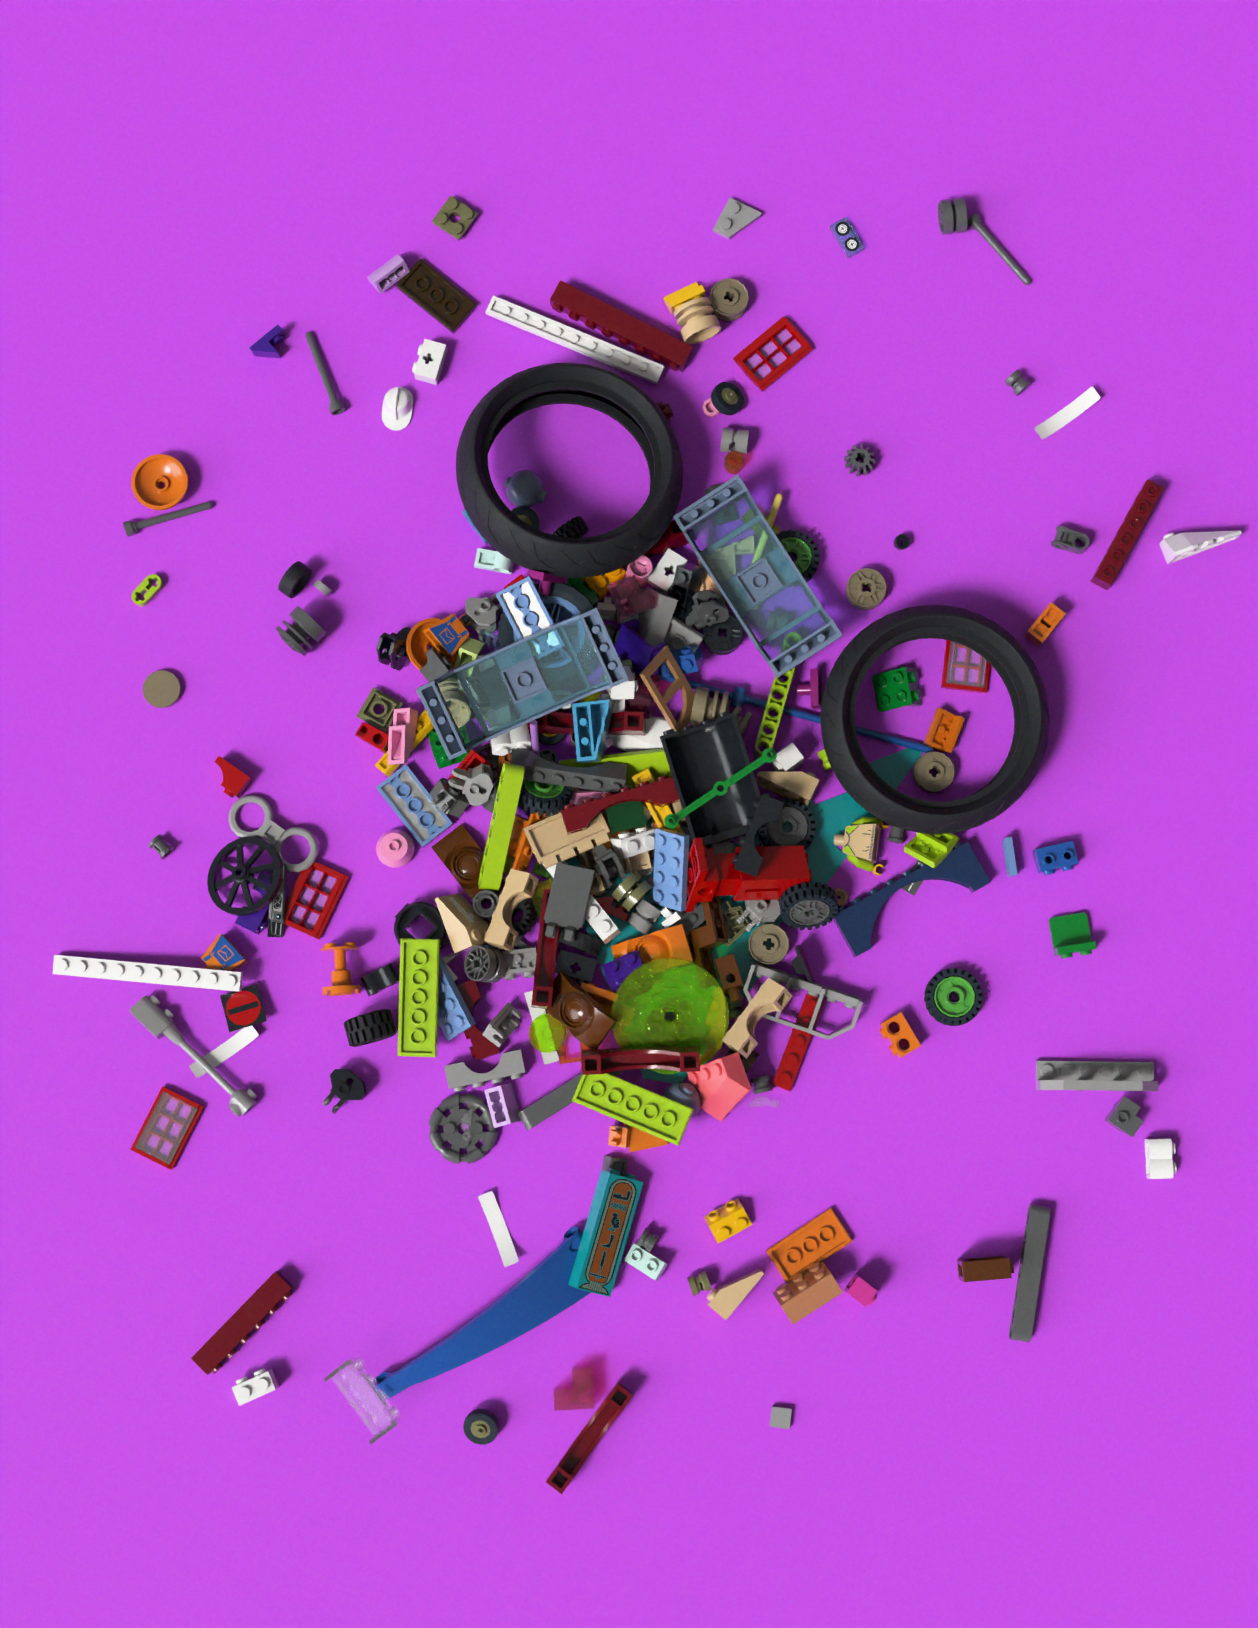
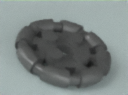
M468 1093L467 1095L454 1094L442 1100V1104L438 1108L435 1107L429 1119L430 1133L428 1134L435 1151L438 1150L444 1159L456 1164H460V1162L470 1164L484 1158V1154L489 1149L492 1150L496 1143L498 1132H496V1128L493 1126L490 1110L484 1103V1099ZM460 1103H467V1109H460ZM478 1108L483 1112L480 1117L475 1113ZM447 1109L452 1112L448 1117L443 1114ZM461 1123H466L469 1126L468 1133H459L458 1126ZM483 1124H489V1132H483ZM438 1125H444V1133H438ZM447 1140L452 1144L449 1149L443 1145ZM481 1140L484 1144L478 1149L475 1144ZM460 1148H467V1154H460Z

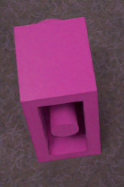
M856 1274L843 1289L865 1307L868 1304L871 1306L878 1297L875 1295L878 1291Z

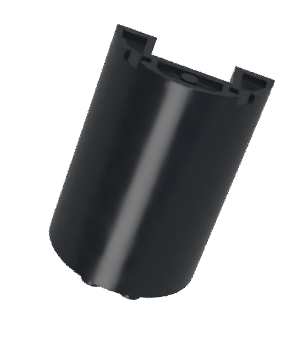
M730 711L719 714V718H716V721L712 722V719L701 722V726L694 728L693 725L682 728V732L670 729L664 731L663 735L660 736L682 809L711 791L716 782H724L751 764L735 713L730 714ZM753 772L730 786L725 795L715 796L685 817L692 840L694 838H702L703 845H713L742 836V834H747L749 828L745 826L749 816L753 817L756 810L753 809L756 797L761 798ZM719 785L717 787V790L719 792H722L724 790V787L722 785ZM770 823L763 825L760 829L770 825Z

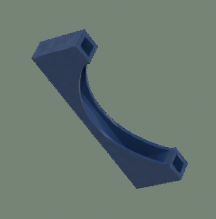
M962 841L957 843L936 868H932L922 862L918 865L919 869L913 872L910 869L901 874L903 878L897 881L893 878L884 883L885 888L879 890L877 887L868 892L869 896L862 900L859 897L851 902L852 906L846 909L842 906L838 909L835 919H832L854 958L872 948L871 935L876 917L887 899L902 887L923 880H943L966 887L973 893L991 882L968 842L965 844Z

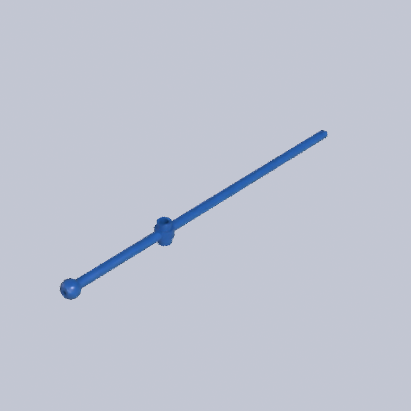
M659 671L655 676H651V679L656 678L671 683L675 680L674 676L663 677L662 672ZM688 680L692 689H696L697 686L709 688V693L715 694L716 690H719L718 696L723 697L724 691L729 692L728 697L732 700V706L737 707L739 705L742 707L743 703L766 708L767 701L745 695L747 689L736 687L735 691L732 692ZM784 706L783 714L821 724V716ZM855 726L856 734L925 753L934 752L931 746Z

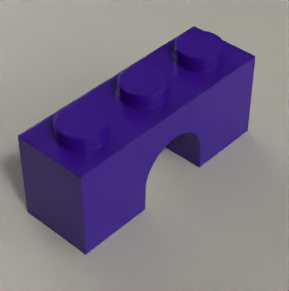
M260 872L257 879L270 886L271 876ZM256 885L252 888L260 892L262 897L267 893V891ZM269 904L257 913L248 916H238L235 923L259 935L260 931L263 932L267 926L266 919L269 915Z

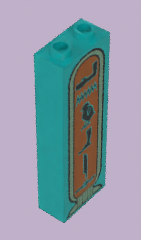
M611 1168L609 1172L601 1170L568 1285L576 1289L611 1297L643 1186V1182L637 1180V1176L626 1173V1176L620 1175L621 1171Z

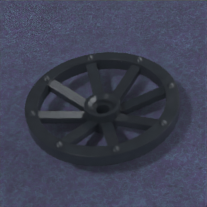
M244 837L230 842L216 855L208 872L207 885L212 901L221 910L234 916H248L259 912L271 903L281 887L283 880L282 859L278 851L271 844L260 838ZM249 845L259 846L244 864L243 847ZM266 849L272 857L273 863L250 868ZM237 850V866L234 867L224 862L233 851ZM220 867L232 872V875L217 882ZM274 869L271 886L254 878L256 873ZM234 882L224 903L218 894V890ZM250 883L267 891L254 904L248 887ZM241 885L247 907H231Z

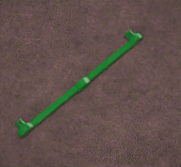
M772 748L765 749L760 758L724 782H716L711 791L675 815H667L664 819L665 825L670 829L676 828L681 819L717 795H725L730 786L764 763L774 762L777 758L776 751ZM719 785H722L724 787V790L722 792H719L717 790V787Z

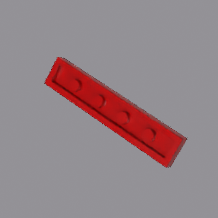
M809 994L805 995L795 1023L806 1027L809 1026L818 1000L817 997ZM822 1000L812 1029L815 1028L816 1022L818 1020L819 1014L821 1012L825 1000ZM793 1028L772 1085L791 1091L812 1034Z

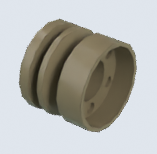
M697 686L690 725L698 727L705 720L712 719V722L716 721L720 713L727 712L730 704L729 692L724 691L722 700L718 699L719 690H716L714 697L711 698L709 697V688Z

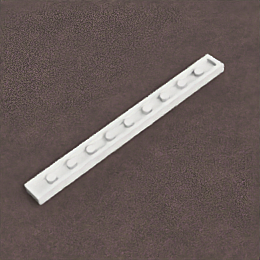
M494 295L487 307L486 315L653 384H658L664 371V366Z
M54 955L53 974L242 991L243 972L68 955Z

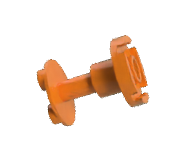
M347 942L343 946L336 947V943H327L320 949V951L334 952L335 971H331L332 986L322 987L323 996H327L328 992L329 996L352 995L355 991L356 994H361V985H351V971L346 968V951L358 950L359 947L356 946V942Z

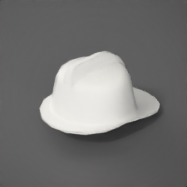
M395 387L390 389L385 394L383 400L382 421L387 428L394 431L406 428L411 420L413 396L406 388Z

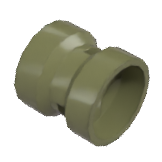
M706 1271L700 1272L698 1276L692 1275L687 1277L693 1296L698 1295L703 1290H712Z

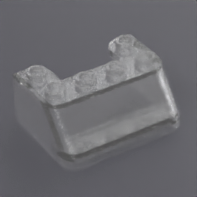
M352 1356L326 1376L324 1381L327 1382L329 1379L334 1381L372 1433L373 1437L369 1441L372 1445L401 1421L399 1418L401 1413L395 1405L393 1407L390 1405L387 1393L383 1389L379 1390L376 1385V1378L371 1373L368 1374L366 1372L362 1359Z

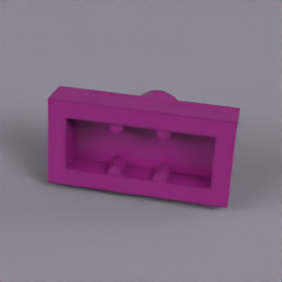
M528 570L527 577L530 576V578L540 580L538 589L540 595L549 596L552 582L565 584V577Z
M818 668L810 669V684L797 685L798 696L811 695V707L814 710L821 709L822 703L821 671Z

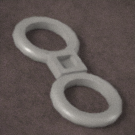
M247 795L239 798L232 805L228 819L231 830L240 838L262 837L278 851L282 863L286 864L287 871L301 872L308 869L315 862L318 856V843L315 836L302 827H292L284 830L274 823L271 806L264 798L257 795ZM248 803L260 805L265 813V820L262 826L253 832L243 831L237 823L239 810ZM294 835L305 837L310 845V853L307 859L299 864L286 862L282 855L284 842Z

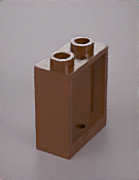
M1006 1256L957 1260L958 1276L962 1282L1012 1278L1011 1273H1014L1013 1261H1010V1258Z

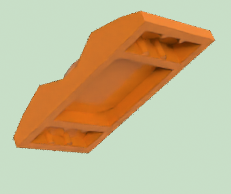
M683 924L611 946L614 960L638 950L648 975L694 961Z

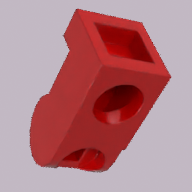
M362 722L355 736L385 754L388 751L389 735Z

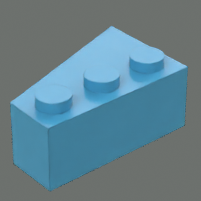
M607 699L572 704L577 762L588 763L602 760L615 701Z

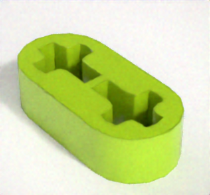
M156 574L148 575L133 591L131 596L133 602L141 607L146 606L162 589L163 581ZM150 581H156L158 585L156 587L151 586ZM144 594L145 599L143 601L138 600L139 598L137 597V595Z

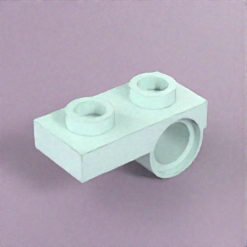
M477 548L474 568L512 574L514 562L498 551Z
M634 1243L624 1259L625 1262L655 1281L659 1280L668 1265Z

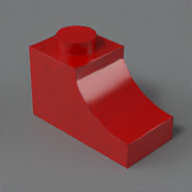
M218 756L214 762L218 764L223 773V782L221 784L225 788L223 792L231 798L234 795L240 798L252 782V779Z

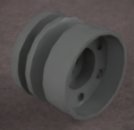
M297 605L289 614L294 622L290 624L283 620L282 623L287 629L284 631L280 626H277L275 630L293 651L305 656L307 652L302 646L305 644L311 650L313 647L308 640L312 638L319 642L327 633Z

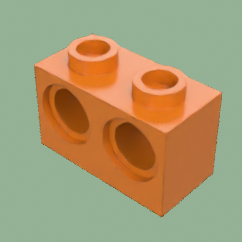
M1050 602L1024 636L1040 647L1066 613Z
M902 1012L879 1024L881 1026L879 1031L884 1039L888 1038L891 1043L889 1048L894 1056L898 1055L901 1058L921 1046ZM891 1022L897 1023L899 1027L896 1033H892L889 1030ZM901 1039H905L908 1042L906 1050H902L899 1047Z

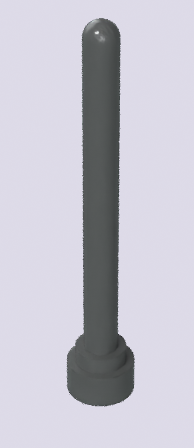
M974 213L967 220V226L970 229H976L1025 285H1029L1031 283L1030 278L984 228L981 217Z
M307 332L305 334L330 399L329 410L331 415L341 414L345 411L344 404L336 397L313 334Z
M205 502L136 523L129 520L123 522V526L128 537L135 535V532H138L139 529L211 509L213 504L212 502Z

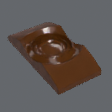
M461 824L431 848L473 901L478 892L485 890L478 888L484 852ZM503 877L501 880L499 891H501L504 888L506 883ZM484 898L482 904L488 901L489 898Z
M563 970L558 973L553 983L551 1009L546 1010L552 1017L562 1022L577 1040L591 1049H598L617 1020Z

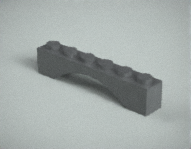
M512 748L510 764L524 766L523 780L612 793H620L619 790L625 787L627 765L607 762L592 767H568L547 761L532 751Z

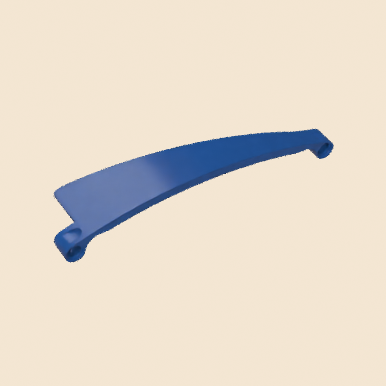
M577 1226L567 1230L561 1245L504 1295L460 1329L404 1365L398 1371L393 1373L385 1371L379 1374L374 1381L376 1387L386 1398H391L410 1386L457 1368L514 1340L590 1294L591 1292L568 1285L583 1235L581 1230Z

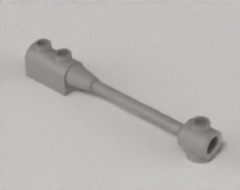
M145 995L129 1009L130 1013L156 1039L159 1040L164 1035L174 1044L179 1045L230 1094V1105L228 1108L237 1117L245 1116L256 1105L257 1101L255 1098L257 1096L251 1089L247 1091L244 1089L236 1090L184 1040L185 1038L172 1020L174 1015L167 1008L163 1011L158 1006L160 1001L152 995L149 998Z

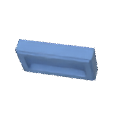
M1006 837L1002 840L1006 873L1007 877L1010 878L1017 876L1018 873L1012 837Z

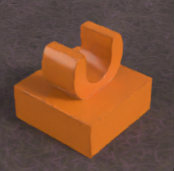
M610 1125L608 1145L623 1148L629 1147L631 1128Z

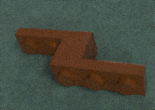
M713 896L712 902H702L707 925L689 932L700 988H715L718 986L711 949L729 943L719 896Z

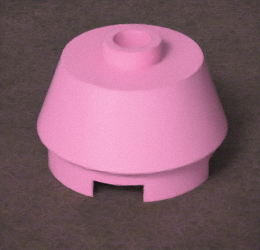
M389 830L381 835L377 842V856L386 866L394 868L404 866L413 857L414 842L402 830Z

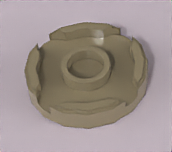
M159 670L151 673L144 681L143 695L150 705L156 708H168L173 706L181 696V684L174 674Z

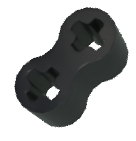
M390 963L362 977L360 980L369 997L397 984L400 976L394 964Z

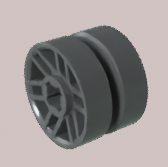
M963 197L954 198L952 204L949 199L939 200L938 221L942 235L952 234L953 230L956 233L967 231V209Z
M484 946L472 947L464 961L467 977L472 981L486 983L500 981L505 974L507 965L506 957L500 949Z

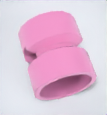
M642 555L628 564L625 578L630 586L642 588L647 585L653 567L649 558Z

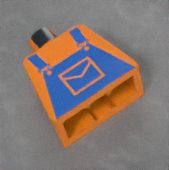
M451 614L423 630V633L439 652L449 658L454 655L469 636V632L465 627L471 621L465 614H462L459 618Z
M221 933L201 957L207 964L204 967L207 969L235 971L248 962L226 936Z

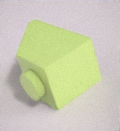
M467 637L459 648L454 668L482 655L485 643ZM476 666L462 671L465 678L473 676ZM457 674L452 676L454 679H459Z

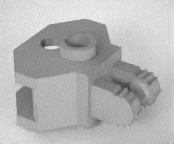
M496 595L491 596L489 599L487 597H470L465 601L466 615L471 621L469 625L478 634L492 635L496 632V621L498 616L503 613L501 604L495 606L499 603Z
M481 764L473 769L468 768V771L459 768L453 769V776L460 779L450 778L448 783L450 786L462 790V794L466 795L470 805L479 806L488 801L494 785V774L490 765Z
M746 900V910L738 918L737 922L741 924L749 917L752 922L746 927L748 932L760 923L774 924L781 915L779 901Z

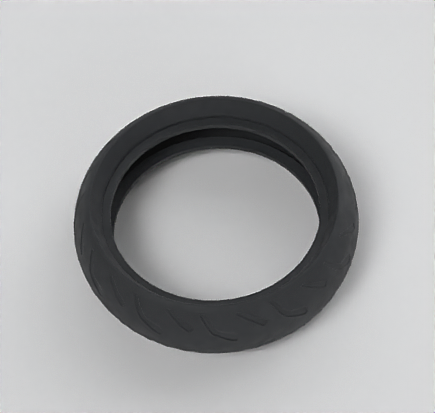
M552 363L515 373L493 387L480 400L468 417L459 439L456 452V478L459 494L470 520L480 535L500 554L529 570L549 573L558 577L585 578L613 572L630 564L646 553L661 538L670 525L680 502L683 485V464L678 440L671 424L659 406L639 387L627 379L599 367L579 363ZM574 404L598 410L625 427L641 447L650 474L649 496L640 510L630 520L620 527L601 535L569 538L540 531L513 514L503 503L494 488L488 468V453L497 435L517 416L545 405Z
M921 605L890 613L874 621L849 642L835 661L828 676L821 703L820 722L822 740L828 761L843 788L861 807L878 819L904 830L925 834H948L980 826L996 818L1020 798L1033 781L1042 763L1048 743L1050 715L1047 694L1041 675L1025 648L1008 631L994 621L967 609L947 605ZM927 638L944 639L972 649L987 660L997 671L1010 695L1014 712V734L1008 756L993 779L979 791L966 798L934 802L917 799L899 792L878 776L860 748L854 720L855 703L860 684L871 665L880 655L908 641Z

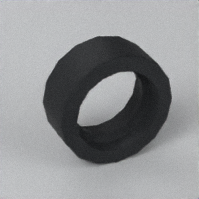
M300 561L295 562L289 567L279 582V591L289 598L296 597L309 581L312 570Z

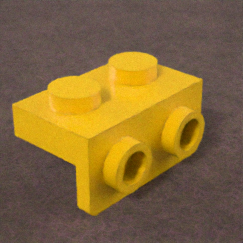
M694 282L665 296L664 301L672 315L682 304L696 298L705 297V290L702 285L699 286L697 282Z
M738 1198L727 1202L724 1206L704 1216L718 1244L752 1225Z

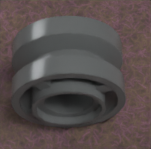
M485 889L478 892L473 899L474 911L482 917L492 916L499 902V895L493 890ZM484 898L491 900L492 906L490 908L483 907L482 900Z

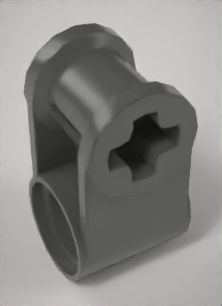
M1056 526L1057 532L1054 541H1051V546L1075 554H1083L1086 551L1090 542L1086 534L1064 526ZM1075 541H1082L1084 543V547H1078L1075 544Z

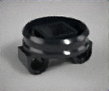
M426 902L407 903L395 916L394 934L398 943L400 944L401 938L416 939L407 929L423 915L435 927L425 939H440L441 951L449 941L446 939L447 931L439 909Z

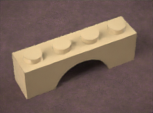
M510 869L503 891L499 896L496 910L492 914L490 926L486 931L485 942L493 947L513 951L519 933L512 926V913L518 903L533 897L539 879L530 873Z
M768 978L761 985L754 998L750 1000L742 1014L738 1016L737 1021L726 1033L722 1041L730 1049L747 1059L758 1044L755 1038V1027L758 1021L767 1013L781 1012L792 998V995L785 987Z

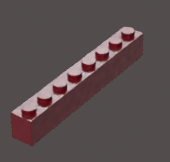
M561 280L550 298V305L555 311L568 314L572 320L584 322L590 329L594 330L596 328L602 331L601 333L606 337L618 339V342L624 346L630 345L634 347L635 351L640 354L646 353L658 363L662 361L668 364V367L674 371L679 370L683 372L693 353V346Z

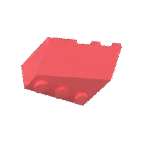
M738 1052L701 1065L700 1071L687 1072L691 1085L695 1087L700 1095V1109L720 1121L724 1120L726 1115L735 1108L734 1106L752 1090Z

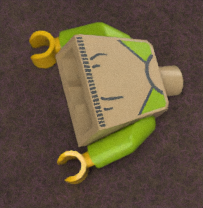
M862 817L852 822L851 826H846L844 835L835 834L834 845L843 846L842 852L847 855V859L857 868L869 872L872 871L874 875H882L876 872V868L878 866L884 868L882 864L873 865V863H876L880 830L886 829L889 826L883 825L882 820L877 817Z

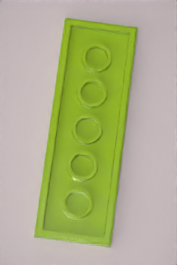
M663 748L603 755L602 760L597 762L580 763L577 762V758L559 760V765L568 767H592L607 762L627 765L625 785L636 788L631 777L648 768L656 782L657 778L662 776L672 777Z
M400 939L397 1056L437 1057L440 939Z
M608 1073L582 1075L572 1098L573 1102L677 1146H680L694 1112V1109Z

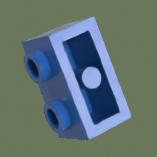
M700 645L686 646L676 650L670 649L684 674L699 671L705 663ZM664 661L660 665L663 677L673 676Z
M1073 841L1032 851L1038 874L1044 873V876L1054 874L1055 870L1061 868L1063 872L1072 870L1078 864Z

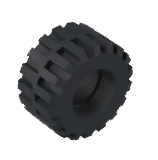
M388 1009L359 1015L343 1023L349 1046L352 1047L381 1041L397 1033L391 1010Z

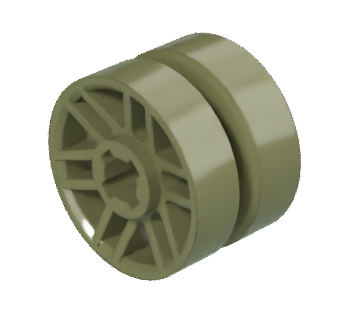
M636 870L611 895L617 902L626 898L622 906L628 912L634 909L641 899L653 888L646 880L638 884L642 876Z

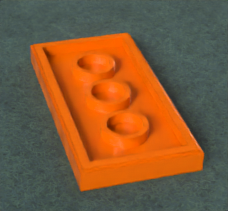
M829 1208L767 1249L766 1252L786 1283H789L795 1275L804 1273L816 1262L824 1261L853 1240L832 1208Z

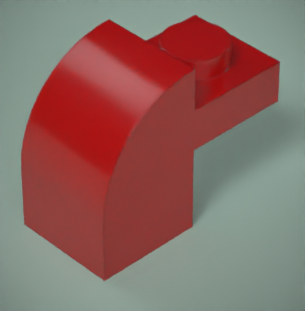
M601 897L596 899L607 915H613L626 922L629 914L625 913L626 909L617 904L616 907L612 906L615 901L614 898Z

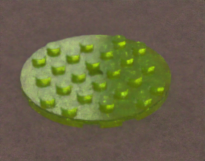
M679 958L652 960L633 970L620 984L615 994L611 1015L617 1020L613 1026V1031L620 1048L700 1046V1066L709 1061L719 1050L729 1024L727 999L717 980L703 967ZM671 1011L675 1013V1019L672 1021L666 1020L664 1016L666 1012ZM649 1069L661 1074L680 1073L673 1070Z

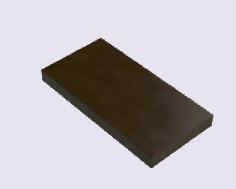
M419 259L409 270L410 272L396 285V288L454 334L474 311L477 304L422 259Z

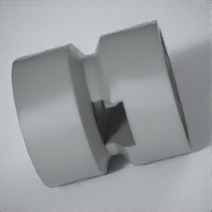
M723 428L720 452L731 453L734 450L737 454H746L749 430L738 429L735 432L732 428Z
M641 899L636 906L637 911L632 912L626 922L642 934L647 935L652 928L651 923L658 920L661 912L647 901Z

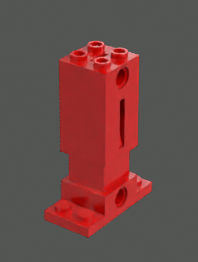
M694 838L688 858L685 912H693L695 904H698V902H712L713 896L733 895L734 901L779 900L780 896H783L782 893L787 891V888H794L795 884L800 886L801 882L808 884L812 880V872L808 869L809 858L808 854L805 853L804 845L755 847L757 852L763 857L755 878L734 870L733 858L735 853L740 854L742 847H736L734 853H714L713 848H706V845H703L702 838Z

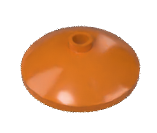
M156 454L143 459L136 466L132 474L131 487L137 500L145 507L153 510H166L176 506L184 498L188 489V475L183 465L177 459L169 455ZM165 483V487L160 488V484Z
M424 619L415 624L408 633L406 640L407 654L412 664L418 670L428 661L426 655L427 647L434 646L423 633V630L439 622L441 619ZM459 648L454 655L448 658L452 668L455 666Z

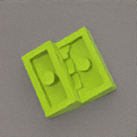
M916 832V837L904 846V852L928 866L936 868L954 848L959 837L952 833L925 834Z

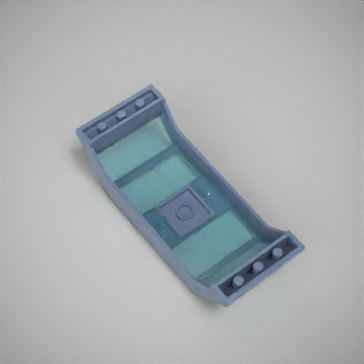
M739 475L734 476L673 516L697 558L777 678L843 636L767 523Z
M596 607L561 620L458 666L419 686L416 690L448 759L451 760L490 739L591 694L617 686L629 679Z

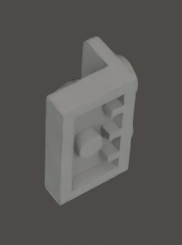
M536 947L502 951L506 957L507 964L502 978H505V980H515L518 976H524V978L534 977L537 955Z

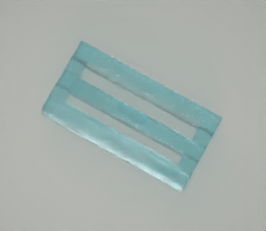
M481 629L479 633L480 642H486L489 648L493 645L494 650L499 649L498 635Z

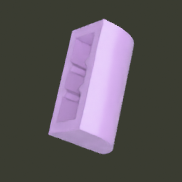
M397 254L367 276V278L381 294L410 271L405 261Z
M512 1083L484 1090L494 1128L521 1121L517 1115L519 1109Z

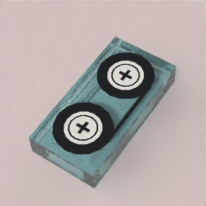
M847 217L830 225V230L848 259L864 250L865 247Z

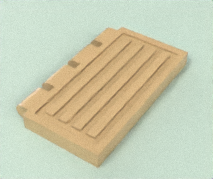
M561 813L523 828L538 863H543L546 869L558 863L556 858L558 856L562 862L576 856L574 851L576 848L579 854L594 848L592 841H595L597 846L610 841L608 837L610 830L602 813L590 823L586 830L567 835Z

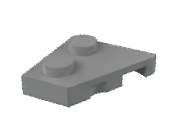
M729 198L713 228V232L730 240L737 232L747 228L754 220H758L762 213Z

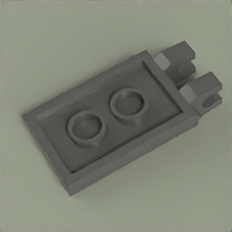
M557 863L544 916L545 923L548 924L545 936L555 939L558 926L566 927L564 940L574 943L576 931L580 928L583 929L596 873L595 870Z

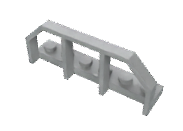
M755 961L751 962L743 987L749 1002L753 999L748 990L752 975L760 978L767 976L778 984L785 982L787 990H789V987L795 990L802 988L808 990V994L818 997L808 1027L780 1018L781 1012L776 1011L775 1016L767 1013L763 1018L827 1040L835 1038L855 1027L863 1004L862 998L816 982H810L805 978ZM824 996L827 1001L837 1003V1001L843 1002L847 1008L855 1009L856 1007L851 1024L830 1034L812 1029Z
M1036 1061V1090L1158 1091V1081H1154V1062Z

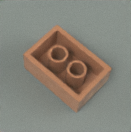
M821 1261L812 1264L804 1273L795 1275L789 1283L779 1285L776 1291L773 1292V1295L791 1323L795 1324L843 1292L831 1272Z

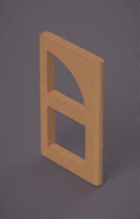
M664 646L639 675L670 728L674 729V731L682 732V728L686 727L690 722L695 693L669 647ZM665 661L675 680L660 695L650 676ZM681 689L683 705L680 717L676 722L666 704Z

